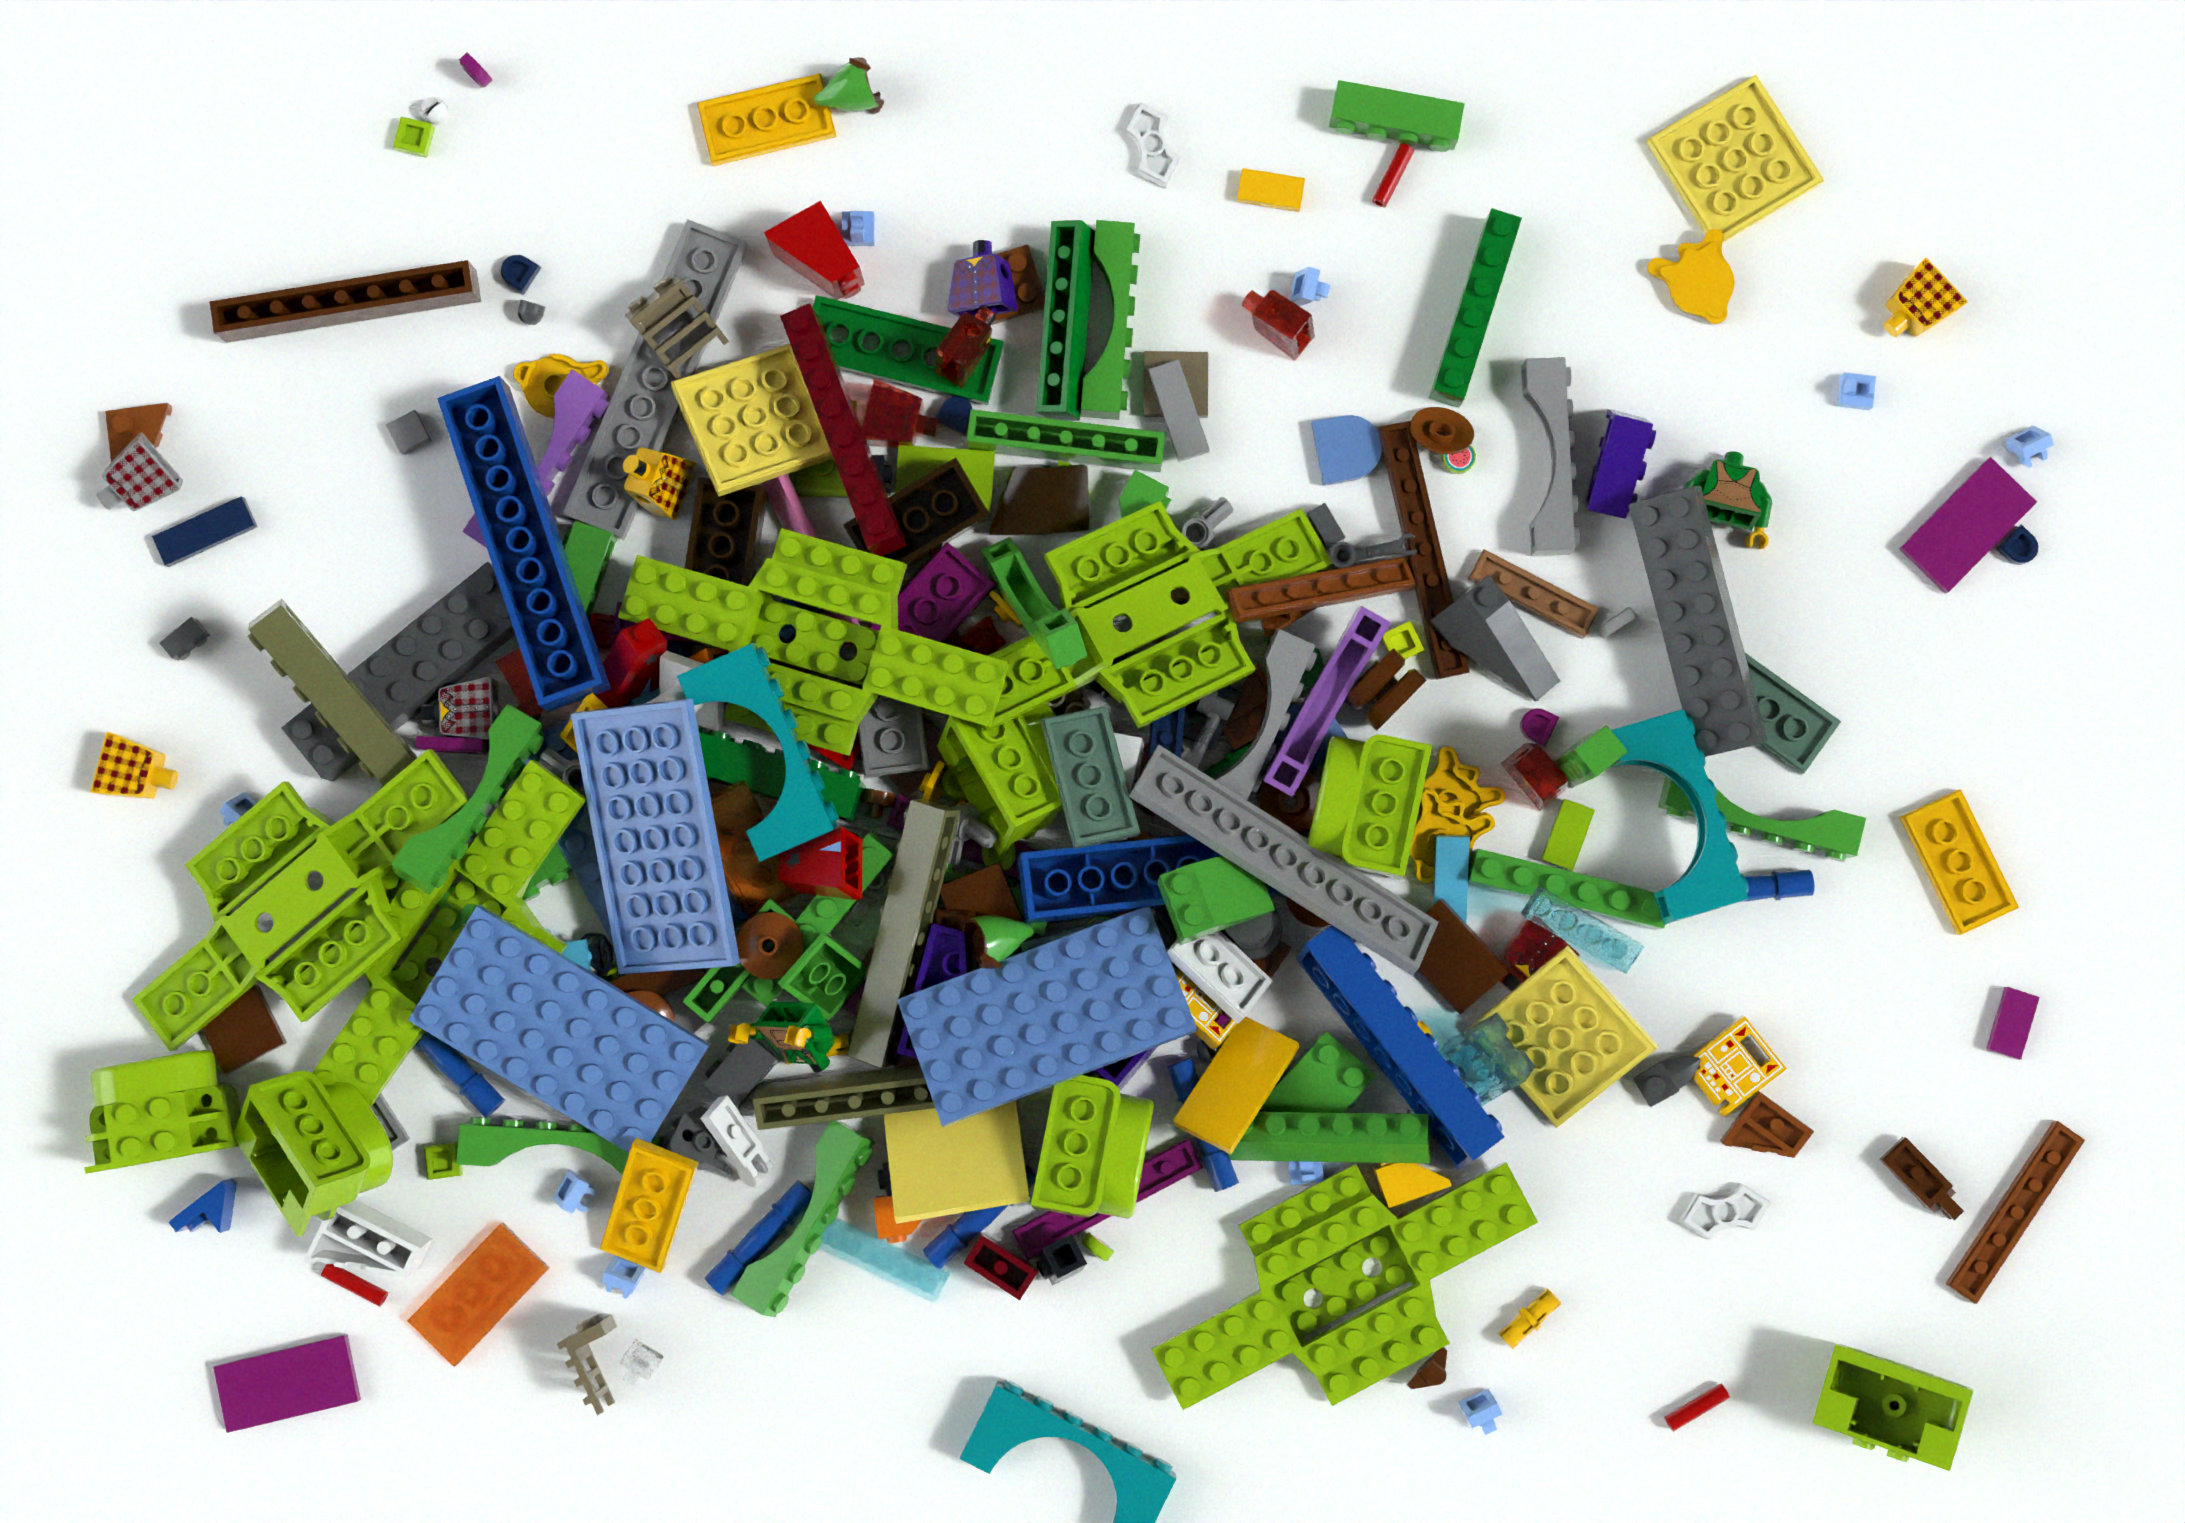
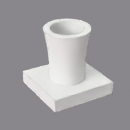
M666 651L660 656L659 696L647 703L687 699L677 676L704 663ZM706 702L694 706L697 725L716 731L721 728L724 718V702Z

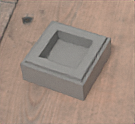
M416 410L386 424L402 455L431 441Z
M1627 607L1599 626L1598 631L1605 639L1635 619L1637 615L1631 607Z

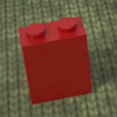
M821 200L764 232L770 249L776 258L836 300L842 297L848 299L855 296L861 291V286L865 285L859 264Z

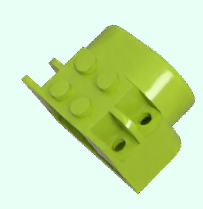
M1047 703L990 731H987L983 725L949 716L937 745L968 802L978 809L980 822L993 829L998 835V839L994 842L993 846L1000 857L1007 853L1011 843L1022 838L1025 840L1033 838L1037 831L1052 824L1057 814L1064 811L1041 725L1042 719L1056 716Z
M1379 734L1371 736L1366 742L1341 736H1332L1325 755L1316 799V808L1312 826L1309 829V845L1312 848L1341 858L1343 862L1354 869L1390 876L1395 880L1405 877L1433 745Z
M210 1050L179 1053L95 1069L90 1075L95 1107L89 1115L91 1135L85 1136L86 1143L92 1142L95 1165L84 1167L85 1174L239 1146L233 1137L241 1114L238 1094L232 1085L218 1083L215 1056Z
M295 1071L250 1085L233 1137L297 1237L304 1235L311 1216L317 1215L323 1221L332 1219L339 1206L354 1201L358 1194L380 1187L389 1180L393 1168L390 1140L383 1125L361 1092L353 1084L336 1082L333 1085H323L316 1075L308 1071ZM258 1120H263V1126L258 1123Z
M1084 1075L1054 1085L1031 1201L1032 1208L1078 1217H1090L1100 1213L1126 1219L1131 1218L1135 1211L1154 1102L1148 1098L1122 1094L1119 1088L1109 1080Z
M1835 1344L1812 1423L1853 1437L1852 1444L1868 1450L1875 1449V1446L1888 1450L1886 1456L1907 1463L1910 1457L1950 1471L1974 1389L1905 1364L1846 1345ZM1891 1401H1897L1899 1403L1898 1410H1893L1891 1408Z

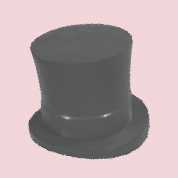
M1275 910L1221 930V932L1251 960H1258L1271 954L1278 946L1282 935V923L1280 916Z

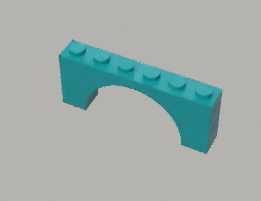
M755 642L678 675L677 678L686 698H693L694 706L706 702H728L743 706L765 720L780 741L786 764V776L782 794L769 815L760 823L746 830L760 862L834 830L837 827L835 821L839 819V816L832 801L826 802L821 790L825 789V784L819 771L813 772L807 760L812 758L805 740L799 741L794 728L798 727L792 710L790 708L785 710L780 699L784 696L781 684L777 678L772 679L768 672L767 666L771 665L765 649L763 647L758 648Z
M1681 709L1611 730L1628 751L1613 763L1611 768L1623 765H1637L1662 773L1683 791L1695 814L1697 845L1691 863L1676 882L1654 893L1664 925L1747 900L1748 883L1745 876L1739 872L1736 863L1738 860L1737 850L1734 844L1728 840L1725 831L1727 829V821L1723 812L1718 810L1714 799L1716 797V789L1712 780L1707 778L1704 769L1706 764L1705 756L1701 748L1696 746L1693 737L1695 727L1692 719L1686 716L1685 710Z
M1006 1380L1003 1384L997 1381L961 1452V1460L990 1475L997 1462L1008 1451L1023 1442L1042 1437L1068 1439L1089 1449L1107 1468L1114 1483L1117 1496L1116 1513L1113 1523L1156 1522L1177 1479L1176 1473L1171 1471L1173 1466L1158 1457H1155L1154 1461L1142 1456L1143 1450L1129 1442L1121 1445L1111 1440L1113 1435L1098 1426H1095L1094 1430L1082 1425L1083 1419L1069 1411H1065L1063 1415L1053 1410L1054 1404L1045 1398L1036 1395L1032 1399L1022 1394L1024 1389L1014 1382Z

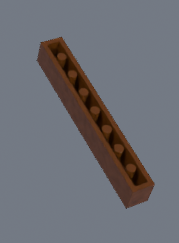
M468 260L209 301L213 332L228 343L481 302L477 270Z

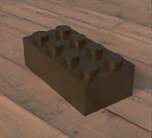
M956 457L888 497L907 546L882 557L903 562L908 567L932 551L942 547L946 542L952 541L992 517ZM856 517L843 524L857 550L871 553L865 544Z
M698 477L685 569L749 586L756 575L768 492L764 486L753 485L718 497L711 478Z

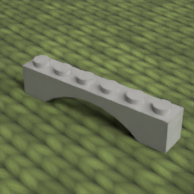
M1565 357L1526 358L1521 366L1523 399L1534 410L1544 427L1552 459L1551 479L1547 495L1539 512L1529 524L1531 556L1570 555L1575 550V546H1579L1580 543L1579 527L1574 526V514L1578 512L1577 494H1572V482L1576 481L1577 471L1576 464L1571 462L1570 450H1574L1575 446L1574 431L1569 430V418L1573 416L1572 399H1567V386L1571 385V368L1566 367Z
M1275 629L1262 658L1267 675L1268 696L1266 712L1260 730L1242 757L1227 770L1212 778L1248 800L1251 791L1255 793L1258 791L1264 775L1260 773L1265 761H1271L1277 748V744L1273 743L1278 731L1283 732L1290 718L1287 709L1291 700L1296 702L1304 686L1300 682L1305 670L1308 672L1311 670L1317 657V653L1313 652L1316 645L1280 629Z

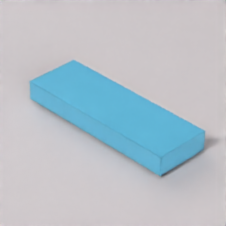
M1435 834L1433 905L1440 898H1443L1466 923L1470 837L1469 835Z

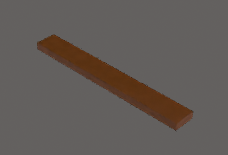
M1411 421L1380 426L1377 430L1402 535L1412 534L1415 536L1413 539L1405 540L1404 545L1406 551H1418L1415 555L1407 556L1417 584L1415 592L1435 678L1439 680L1467 674L1470 671L1466 655L1450 647L1430 623L1433 617L1453 602L1416 440L1410 431Z

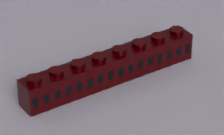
M810 303L781 315V321L867 548L872 554L883 556L907 546L820 317Z

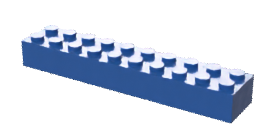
M500 376L437 398L539 706L550 712L583 700L591 693L597 695L611 690L510 386Z

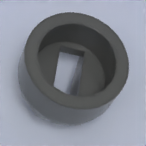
M520 299L518 316L523 323L536 325L541 321L546 307Z
M1200 1040L1197 1045V1054L1204 1062L1211 1063L1213 1058H1211L1206 1049L1205 1042ZM1222 1043L1220 1044V1046L1214 1049L1216 1054L1221 1048Z

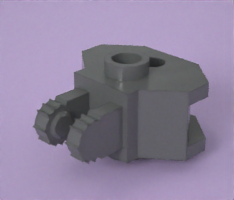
M700 1106L674 1119L661 1148L699 1162L698 1170L706 1168L717 1175L730 1177L732 1168L714 1158L716 1152L724 1154L726 1157L727 1155L700 1119L708 1109Z

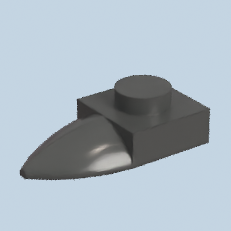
M1694 1056L1671 1057L1633 1077V1080L1648 1105L1652 1107L1678 1093L1695 1075L1701 1060L1699 1057Z

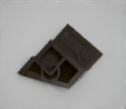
M1045 464L1012 467L1007 479V487L1001 493L998 501V510L992 524L988 525L987 534L1028 535L1090 530L1087 466L1079 464L1051 467Z

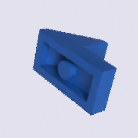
M233 1178L222 1180L171 1219L169 1224L175 1232L184 1230L193 1232L205 1224L208 1218L219 1233L229 1231L237 1183Z

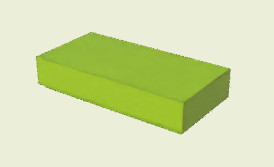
M1562 799L1540 860L1565 870L1573 871L1595 810L1571 800Z

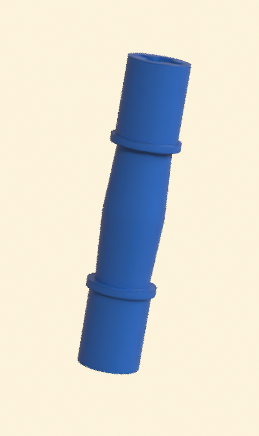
M1810 869L1787 872L1773 871L1771 875H1744L1749 891L1747 893L1748 899L1742 902L1774 898L1777 901L1781 900V898L1812 896L1815 890L1812 871Z
M427 1031L417 1041L415 1049L417 1051L422 1050L437 1069L460 1089L459 1094L464 1096L485 1118L493 1114L504 1103L505 1099L483 1077L484 1075L481 1072L477 1073L455 1048Z
M1191 1058L1167 1067L1178 1096L1177 1100L1182 1102V1105L1200 1080ZM1194 1136L1203 1156L1200 1160L1204 1163L1214 1192L1238 1184L1239 1180L1228 1153Z
M1025 1163L1028 1188H1031L1035 1184L1036 1174ZM1008 1205L964 1212L953 1224L949 1223L946 1229L923 1249L925 1256L936 1268H943L963 1248L966 1249L969 1246L968 1242L989 1226Z
M797 1180L776 1203L771 1205L773 1209L750 1229L733 1250L729 1249L723 1259L704 1277L707 1283L716 1292L724 1296L741 1278L746 1267L754 1263L765 1253L789 1225L793 1226L795 1224V1221L808 1208L813 1192L800 1180Z

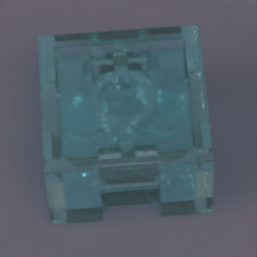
M1497 1012L1445 1042L1438 1051L1445 1061L1450 1060L1460 1072L1459 1079L1466 1088L1471 1087L1481 1099L1480 1106L1487 1104L1525 1082L1535 1068L1523 1049L1519 1051L1512 1045L1506 1036L1509 1028Z

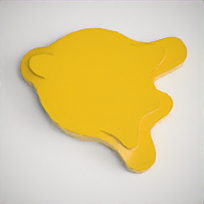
M1718 229L1708 231L1700 243L1680 244L1677 249L1679 255L1677 262L1653 258L1647 266V271L1650 275L1660 279L1667 285L1670 297L1676 307L1682 312L1685 311L1691 315L1704 318L1712 325L1721 324L1728 315L1727 305L1735 285L1732 269L1722 254L1724 235Z
M549 354L550 356L538 361L519 363L514 368L513 377L521 385L529 405L537 413L554 419V395L570 371L573 369L597 385L609 374V367L604 361L596 360L590 363H580L569 356Z
M1443 746L1439 749L1436 768L1425 779L1424 787L1434 789L1441 800L1460 799L1465 804L1463 813L1465 818L1479 814L1484 809L1500 805L1505 801L1506 795L1502 788H1481L1477 786L1476 781L1481 774L1479 768L1461 764L1453 747Z
M1424 787L1410 849V855L1414 862V874L1417 879L1423 883H1430L1434 880L1435 834L1469 835L1470 856L1475 841L1481 835L1494 828L1495 819L1491 814L1482 812L1465 818L1463 816L1465 804L1460 799L1444 801L1439 798L1434 789Z

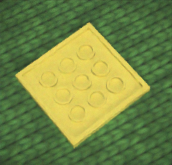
M1756 74L1651 136L1646 141L1705 235L1711 229L1721 230L1724 235L1723 243L1825 181Z
M791 344L671 382L672 391L718 497L833 459Z
M1568 945L1468 1028L1473 1036L1556 1128L1658 1047L1654 1040ZM1500 1041L1503 1042L1506 1049L1512 1055V1058L1507 1061L1504 1060L1501 1053L1495 1047V1044Z
M1016 1100L945 1127L941 1125L936 1108L884 1115L896 1224L1030 1201Z

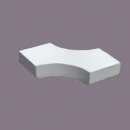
M1139 102L1125 128V133L1135 140L1141 152L1142 160L1138 175L1166 189L1181 162V157L1171 150L1165 138L1164 129L1168 116Z
M1740 1184L1733 1193L1722 1198L1712 1199L1695 1193L1678 1221L1706 1240H1710L1719 1230L1728 1226L1739 1225L1755 1231L1772 1202L1744 1184Z

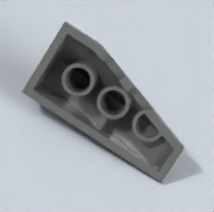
M1489 575L1475 582L1430 620V623L1450 647L1469 656L1482 668L1492 671L1501 677L1505 683L1534 702L1538 701L1560 682L1557 674L1510 600Z

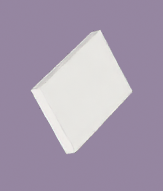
M1221 931L1183 945L1180 944L1177 938L1167 951L1170 960L1237 1024L1245 1018L1273 981Z

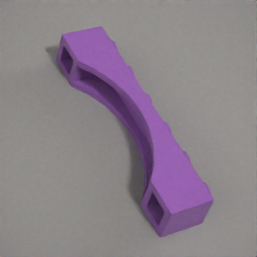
M573 369L554 395L555 417L553 433L548 449L537 466L546 496L551 493L555 485L552 480L559 471L564 472L571 463L573 456L570 454L577 444L582 445L591 432V429L588 427L594 418L597 417L599 419L609 405L607 401L609 395ZM474 513L462 532L486 547L476 514Z
M1363 606L1357 607L1264 772L1263 781L1293 797L1338 710L1376 650L1391 623L1390 621Z

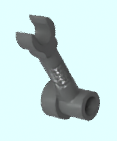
M1404 534L1398 540L1358 548L1353 547L1347 542H1338L1330 549L1329 557L1337 568H1346L1352 566L1355 561L1393 554L1413 556L1418 551H1406L1403 549L1405 540L1415 538L1412 534ZM1342 552H1349V559L1341 562L1339 560L1340 554Z
M1217 691L1201 698L1195 710L1207 716L1202 727L1203 729H1201L1200 735H1198L1197 741H1195L1186 760L1187 763L1195 768H1198L1220 719L1227 722L1235 703L1218 696L1219 692Z

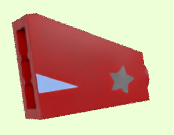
M650 618L620 631L603 662L611 690L595 696L608 708L621 707L632 699L659 688L660 656L667 650V640Z
M841 826L779 853L778 881L803 894L851 900L862 899L863 839Z

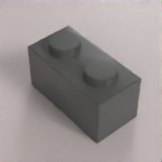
M1326 503L1307 513L1306 516L1326 551L1332 548L1334 544L1344 541L1346 537Z
M190 617L159 644L172 659L180 661L189 657L190 651L195 647L202 646L210 634L197 619Z

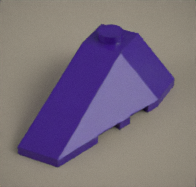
M932 923L913 993L967 973L965 934L963 931ZM905 1024L897 1053L918 1059Z

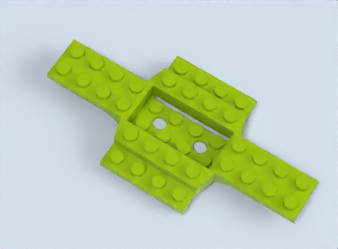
M1160 500L1046 553L1044 559L1059 585L1058 594L1061 610L1066 608L1078 623L1088 656L1078 660L1071 666L1056 670L1032 636H1028L988 655L1007 661L1010 665L991 728L986 726L985 728L987 731H990L1096 680L1120 704H1125L1139 729L1254 673L1256 668L1240 642L1237 625L1231 612V605L1227 601L1225 593L1230 588L1317 573L1331 568L1333 563L1303 509H1298L1220 547L1200 551L1175 527ZM1176 588L1184 589L1189 595V601L1183 605L1174 603L1171 599V591ZM1212 612L1216 615L1112 665L1113 660ZM1123 615L1129 618L1132 625L1131 629L1127 632L1117 631L1113 626V619L1115 617Z
M783 528L780 530L772 559H766L749 586L637 555L618 618L633 623H639L650 618L660 631L728 650L729 653L756 642L758 648L763 647L769 658L863 685L862 689H858L770 663L771 665L767 666L771 678H777L781 684L784 696L780 699L785 710L790 708L796 718L798 727L794 728L799 741L804 739L808 744L848 756L851 754L859 724L879 695L991 728L1010 665L1009 662L898 630V594L907 564ZM771 595L881 626L880 631L777 602L773 600ZM788 624L794 626L796 629L795 639L790 643H783L779 637L780 629ZM852 642L857 647V655L851 661H844L840 656V649L845 643ZM728 703L724 719L775 734L767 722L753 711L734 703Z
M427 749L353 813L338 822H334L316 808L308 807L289 781L281 782L185 864V867L204 891L214 925L204 939L132 998V1001L169 1051L179 1049L258 981L263 982L281 995L300 1022H307L406 939L389 915L392 909L381 878L393 869L391 863L411 836L427 832L446 822L462 809L469 801V796L434 750ZM313 871H318L323 876V885L316 891L312 890L307 882L309 874ZM358 888L272 962L268 961L267 958L348 890ZM263 913L270 914L274 921L273 927L269 932H263L258 927V919Z
M530 760L464 856L459 861L454 860L448 869V877L440 888L435 887L429 895L395 875L393 869L381 878L392 909L389 915L406 939L365 973L373 986L312 1072L323 1085H333L336 1082L351 1083L361 1092L370 1107L375 1103L414 1045L426 1032L408 1020L434 978L426 969L428 960L436 957L443 963L464 928L462 926L454 932L451 931L450 927L455 925L458 920V914L453 908L461 913L463 907L467 904L481 905L563 954L568 945L540 924L522 897L531 878L583 806L586 797L536 760ZM461 873L463 875L462 879L446 900L453 908L446 907L439 910L397 971H391L458 874Z
M1503 1162L1426 1204L1397 1217L1371 1193L1357 1164L1354 1163L1323 1181L1238 1224L1254 1256L1259 1290L1227 1309L1151 1348L1182 1410L1193 1406L1291 1353L1317 1377L1331 1406H1334L1449 1345L1450 1342L1435 1316L1436 1311L1430 1280L1535 1225L1538 1221L1507 1162ZM1368 1258H1376L1381 1263V1271L1375 1277H1368L1363 1273L1362 1266ZM1406 1282L1414 1283L1303 1342L1305 1335ZM1310 1289H1317L1323 1295L1321 1305L1316 1308H1310L1304 1303V1295Z

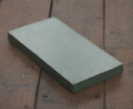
M1745 653L1767 740L1759 745L1802 775L1807 771L1841 721Z
M1107 706L1042 719L1041 725L1073 849L1138 836L1140 829L1132 799L1129 797L1130 791Z

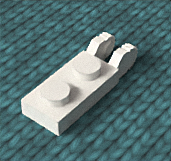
M720 1096L700 1119L734 1167L738 1169L737 1174L743 1179L745 1184L755 1188L761 1182L760 1174L757 1172H762V1174L768 1173L773 1163H771L768 1155L763 1150L762 1143L729 1096Z

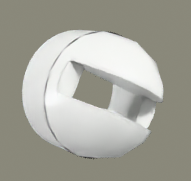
M429 97L422 103L421 113L428 123L441 125L448 119L449 109L440 98ZM435 104H438V105H436V106L429 112V114H427V112H428Z

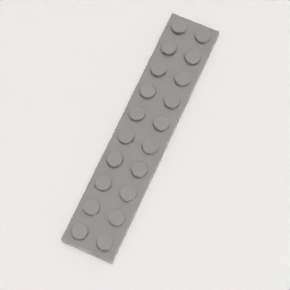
M687 219L662 278L665 276L672 278L676 275L682 279L716 324L747 251L748 244L745 241ZM693 305L652 336L653 340L659 346L699 313ZM703 321L665 351V355L670 361L711 330V328ZM640 333L563 511V515L568 518L612 532L616 537L623 540L627 536L640 505L624 490L628 474L623 470V462L629 455H636L641 447L662 452L680 410L671 388V382L677 379ZM707 344L676 368L683 378L695 374Z
M1160 745L1156 747L1129 794L1130 798L1410 975H1413L1419 969L1438 921L1334 855L1312 848L1307 838Z

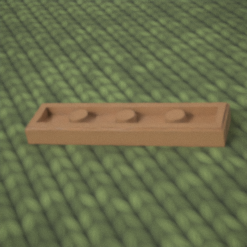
M1485 549L1481 552L1468 577L1470 581L1475 583L1489 575L1511 602L1582 639L1585 638L1599 611V608Z

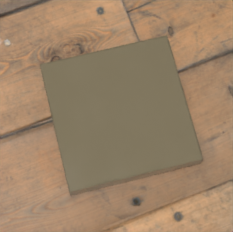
M1144 351L1143 417H1163L1148 369L1179 359L1198 417L1208 418V352Z

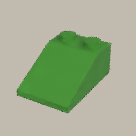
M1223 856L1192 863L1159 876L1157 882L1181 945L1275 911L1265 883Z
M822 932L777 984L803 1003H816L823 1017L829 1021L862 984L868 966L834 937Z
M1322 1031L1278 1081L1261 1108L1265 1112L1343 1113L1377 1075L1327 1031Z

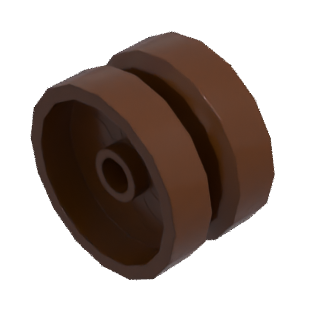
M1394 648L1380 662L1376 661L1356 681V687L1345 698V701L1355 711L1361 710L1371 699L1376 702L1365 716V720L1376 731L1426 681L1416 669L1408 670L1399 681L1394 677L1405 665V658Z

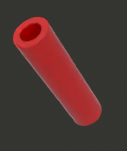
M1401 143L1372 198V202L1384 208L1387 206L1414 153V149L1411 146Z
M326 1264L321 1273V1277L378 1307L383 1305L389 1293L344 1268L334 1267L333 1264Z
M1720 1383L1668 1414L1664 1419L1672 1432L1726 1401L1730 1396L1723 1384Z

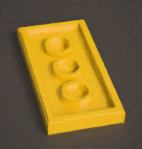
M821 73L697 102L712 166L837 137L830 107L817 106L814 102V95L825 88Z
M1961 789L1899 817L1957 935L1969 932L2019 908Z
M1245 1016L1232 1029L1173 1119L1174 1126L1231 1155L1300 1048L1299 1043Z
M635 1138L627 1158L600 1250L662 1273L699 1162Z

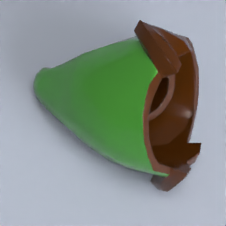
M863 57L849 58V62L834 75L829 84L814 95V102L817 106L835 107L852 112L869 110L871 114H876L881 110L884 100L880 99L881 94L879 91L873 94L870 88L867 72L871 67Z
M971 911L968 912L963 922L964 934L969 932L973 951L980 963V967L983 969H1001V962L1034 934L1030 924L999 915L976 916V912Z

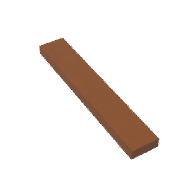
M1404 556L1230 588L1225 595L1231 605L1234 621L1239 623L1413 590L1417 584L1407 557Z
M2053 1120L1945 1283L1948 1287L1971 1303H1978L2085 1139L2059 1121Z

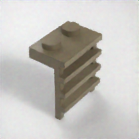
M675 275L672 278L665 276L653 286L655 291L646 299L643 296L635 299L627 307L630 311L625 314V317L639 331L678 380L683 378V376L676 368L716 336L723 345L728 343L729 340L704 310L696 297L690 292L682 279ZM693 305L699 314L658 346L652 336ZM705 321L711 330L670 361L664 352Z
M597 1314L575 1326L577 1332L557 1343L559 1350L566 1347L571 1359L565 1362L567 1367L575 1366L579 1378L574 1380L576 1387L583 1384L588 1394L583 1399L585 1406L592 1403L597 1415L604 1412L599 1398L604 1396L608 1406L615 1403L588 1344L617 1327L612 1315L603 1319L601 1314ZM585 1359H587V1362L591 1368V1370L587 1372L582 1363V1361ZM594 1377L599 1385V1388L596 1390L590 1381Z

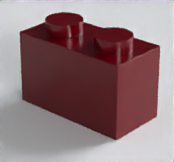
M985 1232L981 1234L963 1263L1019 1301L1038 1273V1268Z

